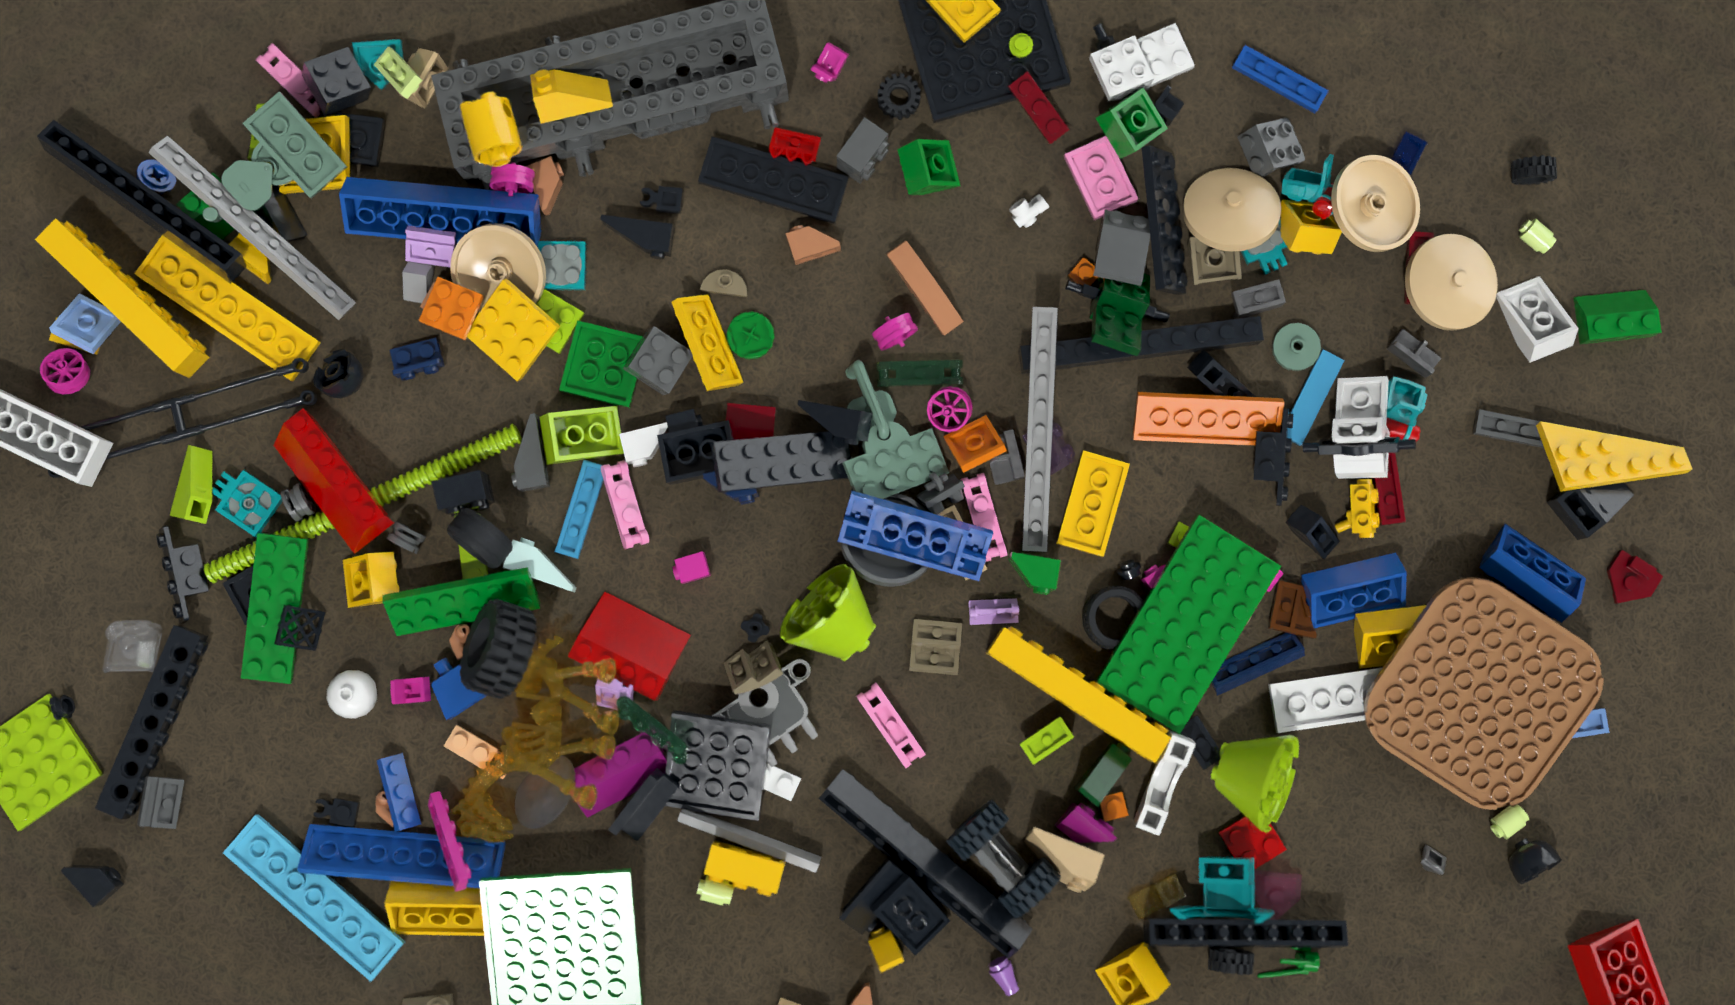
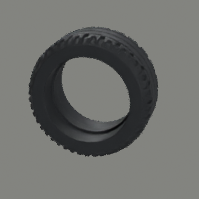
M462 509L447 527V533L456 543L490 568L499 567L513 549L512 542L497 527L472 509Z
M1110 586L1102 588L1095 592L1084 606L1082 614L1084 630L1090 640L1101 648L1115 650L1121 638L1111 639L1099 631L1095 620L1098 606L1108 598L1118 597L1126 600L1132 606L1136 615L1144 602L1135 591L1127 587Z

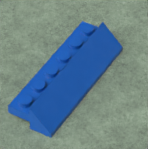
M852 491L838 542L979 581L993 537V530Z

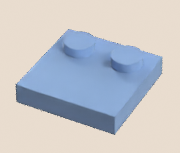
M79 293L49 328L52 334L94 354L121 321L105 306Z

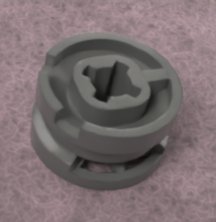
M301 483L293 485L291 490L285 489L281 491L282 501L288 513L296 522L303 519L304 515L310 516L316 512L313 502L309 499L308 492L302 490L304 486Z
M395 521L393 525L394 530L388 534L386 539L417 554L420 550L418 546L421 542H424L426 536ZM403 530L406 531V532H408V533H410V534H412V535H414V537H412L411 535H409V534L403 532Z

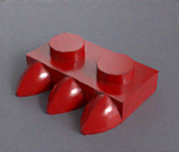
M775 127L769 145V152L773 158L783 154L786 155L789 162L796 158H801L803 163L808 165L813 161L816 162L821 137Z

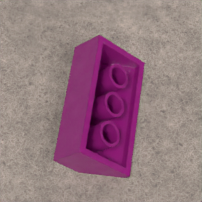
M649 729L574 768L575 784L571 796L587 818L637 792L656 768L664 774L666 773L667 756L653 729Z

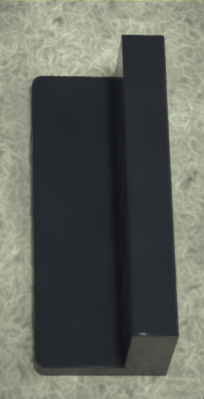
M272 185V197L270 200L253 212L288 243L305 238L307 233L286 194L279 192V186Z
M656 768L608 830L615 836L623 830L634 840L638 841L678 790L679 785Z

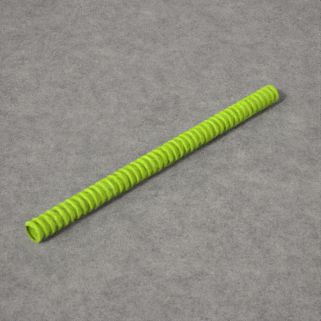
M510 424L508 429L504 427L503 431L497 430L496 434L491 433L488 438L484 436L481 441L475 440V444L469 443L468 447L462 446L461 450L456 449L453 454L449 452L446 457L442 455L440 460L436 458L433 463L429 461L426 466L421 465L420 469L414 468L413 472L407 471L406 475L401 474L398 479L394 477L391 482L386 481L385 485L379 484L378 488L372 487L370 492L383 507L384 503L390 504L391 500L396 501L399 496L403 498L406 493L410 495L413 490L415 492L418 491L419 487L425 488L426 484L432 485L431 481L439 480V478L444 479L446 475H453L454 471L458 473L461 468L467 469V465L473 466L474 462L480 463V459L486 460L487 456L493 457L494 453L497 452L499 454L502 449L506 451L509 446L513 448L516 443L521 444L522 437L516 425ZM317 512L315 517L311 515L308 520L304 518L301 523L295 522V526L289 525L288 529L282 528L281 532L276 531L274 534L313 539L315 535L320 536L323 531L326 533L329 531V528L335 529V527L324 513ZM256 541L253 542V545L247 544L246 548L241 547L239 551L234 550L232 554H226L225 558L221 556L218 558V561L212 560L211 564H204V572L208 580L212 583H217L218 579L223 580L225 576L230 577L232 573L237 574L239 569L243 571L246 566L252 567L255 558Z

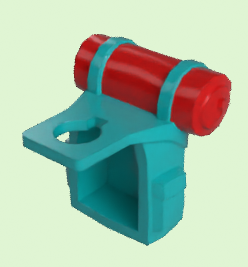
M1329 154L1324 161L1322 174L1292 168L1286 173L1282 183V194L1298 202L1307 200L1313 203V212L1316 216L1321 217V219H1326L1333 214L1331 194L1334 183H1330L1333 154Z
M1394 376L1390 378L1386 420L1390 437H1400V440L1416 439V442L1419 440L1421 430L1416 425V420L1425 408L1427 399L1426 387Z

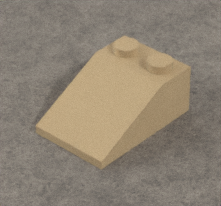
M1035 827L1026 835L1024 839L1025 844L1039 859L1044 857L1061 875L1060 881L1067 884L1068 889L1075 892L1086 891L1096 882L1104 854Z

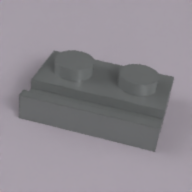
M146 776L137 825L141 827L176 829L184 780Z

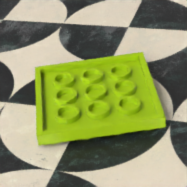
M51 694L45 695L0 726V805L17 831H22L103 775L67 718L63 717L61 720H56L53 717L49 703L52 697Z

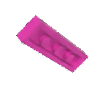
M440 791L430 793L428 808L455 891L466 889L468 879L471 878L468 864H464L462 859V845L455 838V823L453 820L450 821L448 817V802L446 799H442Z

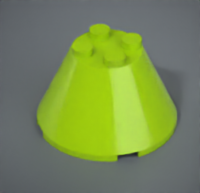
M841 564L827 570L807 587L810 593L801 602L798 599L795 600L782 621L780 637L786 643L846 661L857 650L862 652L870 644L868 638L876 628V624L873 623L854 570L846 564Z
M1288 735L1237 741L1229 744L1224 742L1220 749L1221 759L1219 765L1213 767L1211 779L1215 780L1216 789L1259 830L1269 832L1272 829L1269 825L1271 822L1277 823L1293 784L1296 770L1292 769L1293 757L1298 758L1299 756L1298 738Z

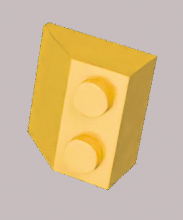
M1282 200L1281 238L1287 245V248L1296 253L1304 251L1318 255L1322 253L1332 254L1342 233L1335 218L1332 215L1326 219L1316 216L1312 208L1313 203Z
M394 552L367 553L343 560L348 608L383 603V595L399 592L396 577L397 563L394 559Z
M1144 942L1128 948L1095 970L1116 1005H1144L1156 1000L1171 985L1148 948L1144 947Z

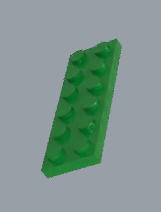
M257 533L241 671L242 679L285 684L292 683L296 648L275 645L274 642L283 606L301 607L308 538ZM292 609L294 615L300 612L299 610ZM289 612L286 614L285 622L292 618ZM293 621L288 625V628L292 632L297 626ZM285 629L282 630L281 639L288 635ZM298 632L293 635L296 642L298 638ZM290 638L284 642L293 644Z
M528 567L385 594L382 599L396 636L474 622L482 607L495 599L527 608L530 611L540 609V601Z

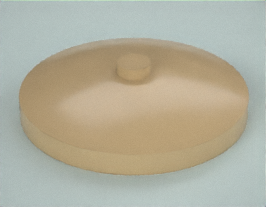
M1363 156L1347 164L1335 179L1331 194L1333 215L1342 233L1353 244L1367 251L1384 252L1402 245L1412 236L1420 216L1419 195L1412 178L1398 163L1384 156Z
M1236 168L1214 170L1196 179L1187 190L1183 205L1184 221L1190 232L1202 243L1223 251H1244L1263 244L1274 234L1281 215L1280 199L1273 186L1253 172Z
M498 223L479 226L460 239L452 254L450 264L452 282L484 296L477 314H479L504 279H508L535 304L542 296L546 283V268L543 257L535 243L522 231L512 226Z
M1443 234L1427 240L1414 251L1406 268L1405 287L1413 309L1425 322L1442 330L1454 331L1475 325L1489 313L1497 294V275L1491 258L1477 242L1458 234Z

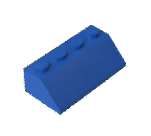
M1504 524L1483 555L1480 568L1488 576L1494 577L1503 583L1509 590H1513L1524 597L1528 603L1534 604L1549 617L1555 618L1562 623L1580 606L1586 578Z
M1392 553L1301 575L1302 586H1304L1306 603L1311 612L1310 617L1313 628L1355 619V614L1406 607L1407 571L1397 554Z

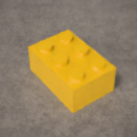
M715 841L711 845L704 874L709 875V880L723 883V880L733 882L732 886L747 890V887L750 886L757 888V893L771 896L772 893L777 894L786 861L764 853Z

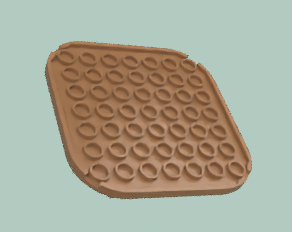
M1464 578L1444 586L1431 598L1376 676L1365 698V721L1371 735L1382 747L1466 802L1489 810H1497V808L1509 805L1514 806L1526 799L1536 789L1597 704L1603 688L1601 662L1595 651L1586 642L1503 587L1482 578Z

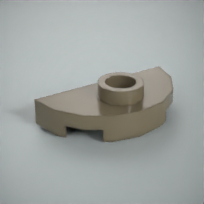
M717 270L710 273L703 280L700 291L748 298L747 287L743 279L737 273L730 270Z

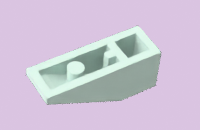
M522 537L520 542L512 540L513 549L505 559L504 568L515 570L528 567L532 578L572 592L576 591V587L540 549L533 547L535 542Z

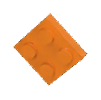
M437 277L419 322L466 340L484 296Z
M987 415L963 426L957 431L943 436L963 473L1007 451Z

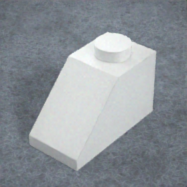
M667 422L619 434L626 463L633 464V467L646 465L647 460L652 459L659 449L657 435L669 432Z

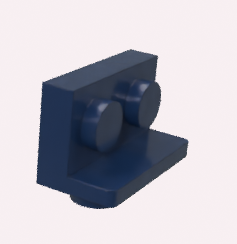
M437 338L390 349L394 370H392L393 376L401 378L402 381L413 379L416 377L415 374L424 372L426 375L439 372L438 368L444 367Z

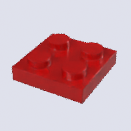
M1246 816L1218 832L1232 856L1254 858L1255 869L1287 850L1271 823L1269 827H1272L1269 832H1263Z

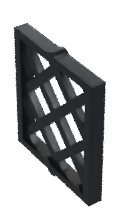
M284 605L274 644L316 651L319 636L322 632L321 628L325 612ZM292 609L299 610L300 612L294 615ZM289 612L292 618L285 622L286 614ZM307 612L316 614L310 618ZM304 614L307 621L300 625L297 618ZM319 617L317 627H315L312 621ZM294 621L297 628L290 632L288 625ZM309 624L312 631L305 634L302 628ZM285 629L288 635L281 639L282 630ZM300 631L303 637L296 642L293 635ZM315 633L313 643L311 644L308 638ZM290 638L293 644L284 642ZM303 641H306L308 646H303L299 644H301Z

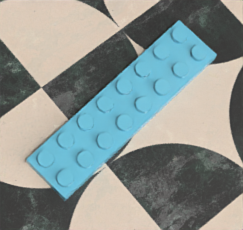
M259 814L255 815L223 854L370 982L373 981L403 946L405 941L395 932L391 931L386 924L329 875L299 873L297 867L302 852Z

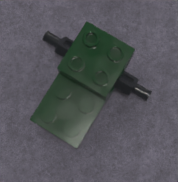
M1145 273L1141 286L1098 277L1096 287L1087 284L1082 285L1070 280L1066 283V290L1076 292L1080 296L1093 300L1089 318L1092 319V342L1138 356L1141 350L1143 316L1165 323L1169 319L1170 313L1150 306V275Z

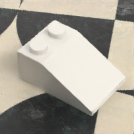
M1540 276L1496 294L1516 344L1529 362L1573 346L1578 327Z

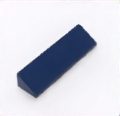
M1284 633L1224 660L1211 682L1216 695L1225 693L1305 656L1304 647L1297 635Z

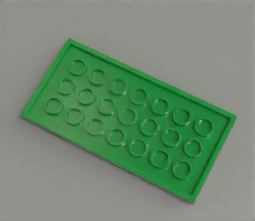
M1196 515L1095 682L1180 734L1281 566L1201 515Z

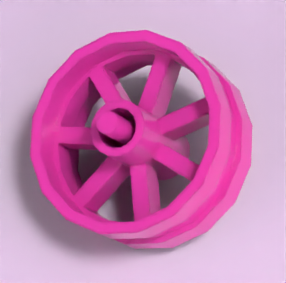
M515 162L491 167L489 184L491 189L509 192L508 196H513V193L516 192L528 194L533 192L535 172L532 169L516 165Z
M909 313L902 314L893 319L887 316L885 318L886 323L876 329L872 336L878 342V347L881 351L898 344L902 348L905 346L904 341L913 335L918 328L913 323Z
M63 348L49 353L43 359L40 365V374L52 391L63 395L72 394L82 389L90 378V369L79 352ZM80 361L82 362L81 367H75ZM59 378V380H58L57 383L51 382V381H53V380Z
M949 386L940 389L931 397L927 406V414L934 427L941 431L952 432L959 430L968 422L972 415L973 406L970 397L965 391L958 387ZM949 392L959 395L955 401L950 400ZM944 393L946 404L937 400L936 397ZM961 398L966 403L967 408L958 407L957 403ZM933 403L942 407V410L934 413ZM955 412H967L963 422ZM943 414L945 416L944 424L940 423L936 417ZM951 416L954 418L958 425L948 426L949 419Z

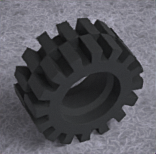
M900 73V76L892 74L891 78L886 77L885 82H881L880 89H878V103L880 110H883V114L889 115L891 119L895 117L898 120H902L903 117L907 119L916 112L920 104L921 95L920 88L917 87L918 83L916 81L913 82L912 77L908 75L906 78L902 73ZM895 89L906 91L908 94L907 102L903 105H895L890 100L891 92Z
M1545 155L1539 157L1532 156L1530 158L1523 157V159L1519 158L1511 163V180L1515 185H1538L1557 179L1555 157H1545Z
M1209 948V970L1238 975L1253 974L1254 952L1234 948Z

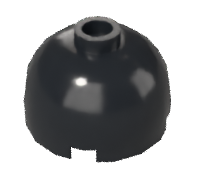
M344 349L333 351L323 359L326 363L322 369L317 367L315 371L314 385L325 395L339 399L357 392L364 375L361 363L353 354Z
M1526 838L1514 845L1516 850L1510 856L1509 865L1518 884H1524L1538 877L1539 874L1547 869L1549 871L1554 868L1562 859L1549 843L1542 840L1529 842Z

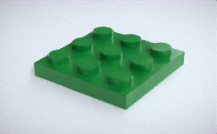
M577 320L559 390L631 408L638 379L625 371L623 367L643 336Z

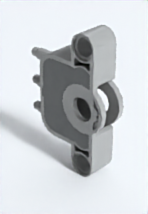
M802 659L794 660L782 668L783 674L780 677L760 687L768 694V701L763 707H757L752 704L750 700L752 691L740 693L738 699L712 716L771 725L768 746L781 738L790 752L794 753L798 748L789 734L791 730L801 724L811 739L818 737L815 727L807 717V704L796 689L797 685L810 676L811 667L809 663ZM798 663L804 664L807 668V672L803 677H797L793 673V668ZM768 747L767 762L773 767L777 764V761Z

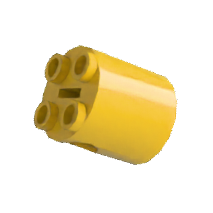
M494 92L482 94L479 100L462 103L460 105L461 116L472 155L476 162L494 167L503 166L510 162L511 157L522 151L521 140L508 98L496 97Z

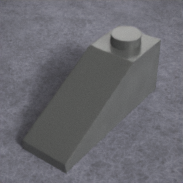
M535 413L529 416L515 460V472L511 473L513 486L517 487L521 492L550 487L539 416Z

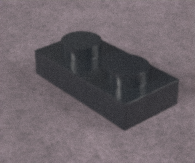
M1195 715L1190 718L1180 734L1193 739L1196 745L1192 754L1201 768L1205 770L1221 759L1220 749L1199 717Z

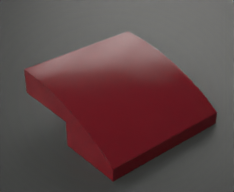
M727 403L726 421L729 420L734 440L774 437L776 407Z

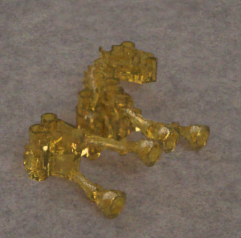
M558 635L554 636V640L546 639L545 645L539 643L538 650L532 649L533 653L529 659L527 670L524 672L523 678L517 684L514 692H517L516 697L542 700L532 709V718L537 725L512 722L511 726L505 727L502 730V738L507 745H501L502 753H496L494 755V762L486 761V768H478L477 776L468 779L470 786L463 789L465 798L461 799L459 804L450 812L451 814H462L461 818L456 821V825L463 836L478 837L487 842H504V839L513 838V834L501 831L513 830L510 819L503 817L492 805L493 800L491 796L486 793L487 789L496 780L512 771L530 772L532 775H539L558 786L565 795L569 794L579 806L588 810L594 807L597 799V788L595 785L588 784L581 786V788H576L574 781L570 778L567 780L549 770V767L560 755L580 751L584 753H597L599 757L605 760L612 758L616 744L615 738L612 735L618 729V712L611 710L603 714L599 713V707L594 702L589 703L570 692L571 690L563 685L564 678L583 675L584 677L594 676L598 680L610 684L616 673V664L613 659L601 660L595 664L593 662H584L583 665L557 669L555 659L545 655L556 645L564 641ZM542 679H544L549 687L552 697L534 695L540 692ZM561 699L583 710V714L588 718H592L597 728L608 735L601 736L595 740L588 737L583 738L579 742L560 745L562 707L559 702Z

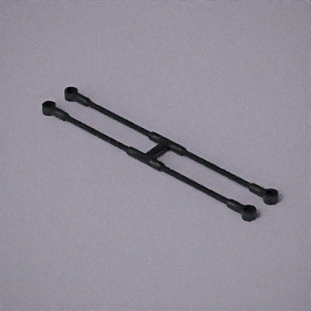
M296 358L292 363L277 367L273 371L197 393L191 392L153 403L149 407L80 427L88 431L153 411L156 413L171 408L176 432L110 452L105 459L107 460L155 445H165L200 435L210 429L279 409H289L303 404L311 406L317 402V395L312 391L305 390L300 396L289 398L279 404L210 424H200L186 428L180 405L277 375L280 377L294 372H307L309 363L305 359ZM299 362H303V368L299 370L297 365ZM311 394L312 398L307 402L306 396ZM48 469V474H49L51 477H53V478H61V477H63V476H61V475H59V474L55 475L53 471H51V470Z

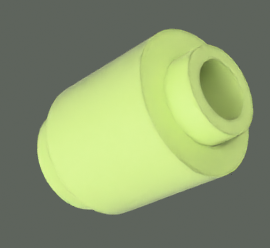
M1528 219L1519 228L1521 232L1519 238L1536 252L1540 251L1544 254L1556 242V238L1553 237L1554 233L1537 219L1532 221Z
M1518 804L1514 806L1509 805L1491 819L1493 825L1490 828L1498 838L1504 837L1509 839L1526 826L1529 817Z
M706 875L705 880L700 879L696 894L701 895L700 900L722 906L723 903L729 905L734 886L726 880H723V883L711 881L709 876Z

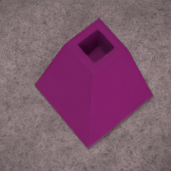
M1081 802L1079 805L1072 803L1055 824L1057 828L1076 843L1112 842L1117 838L1112 834L1115 829L1101 818L1096 821L1093 818L1095 813Z

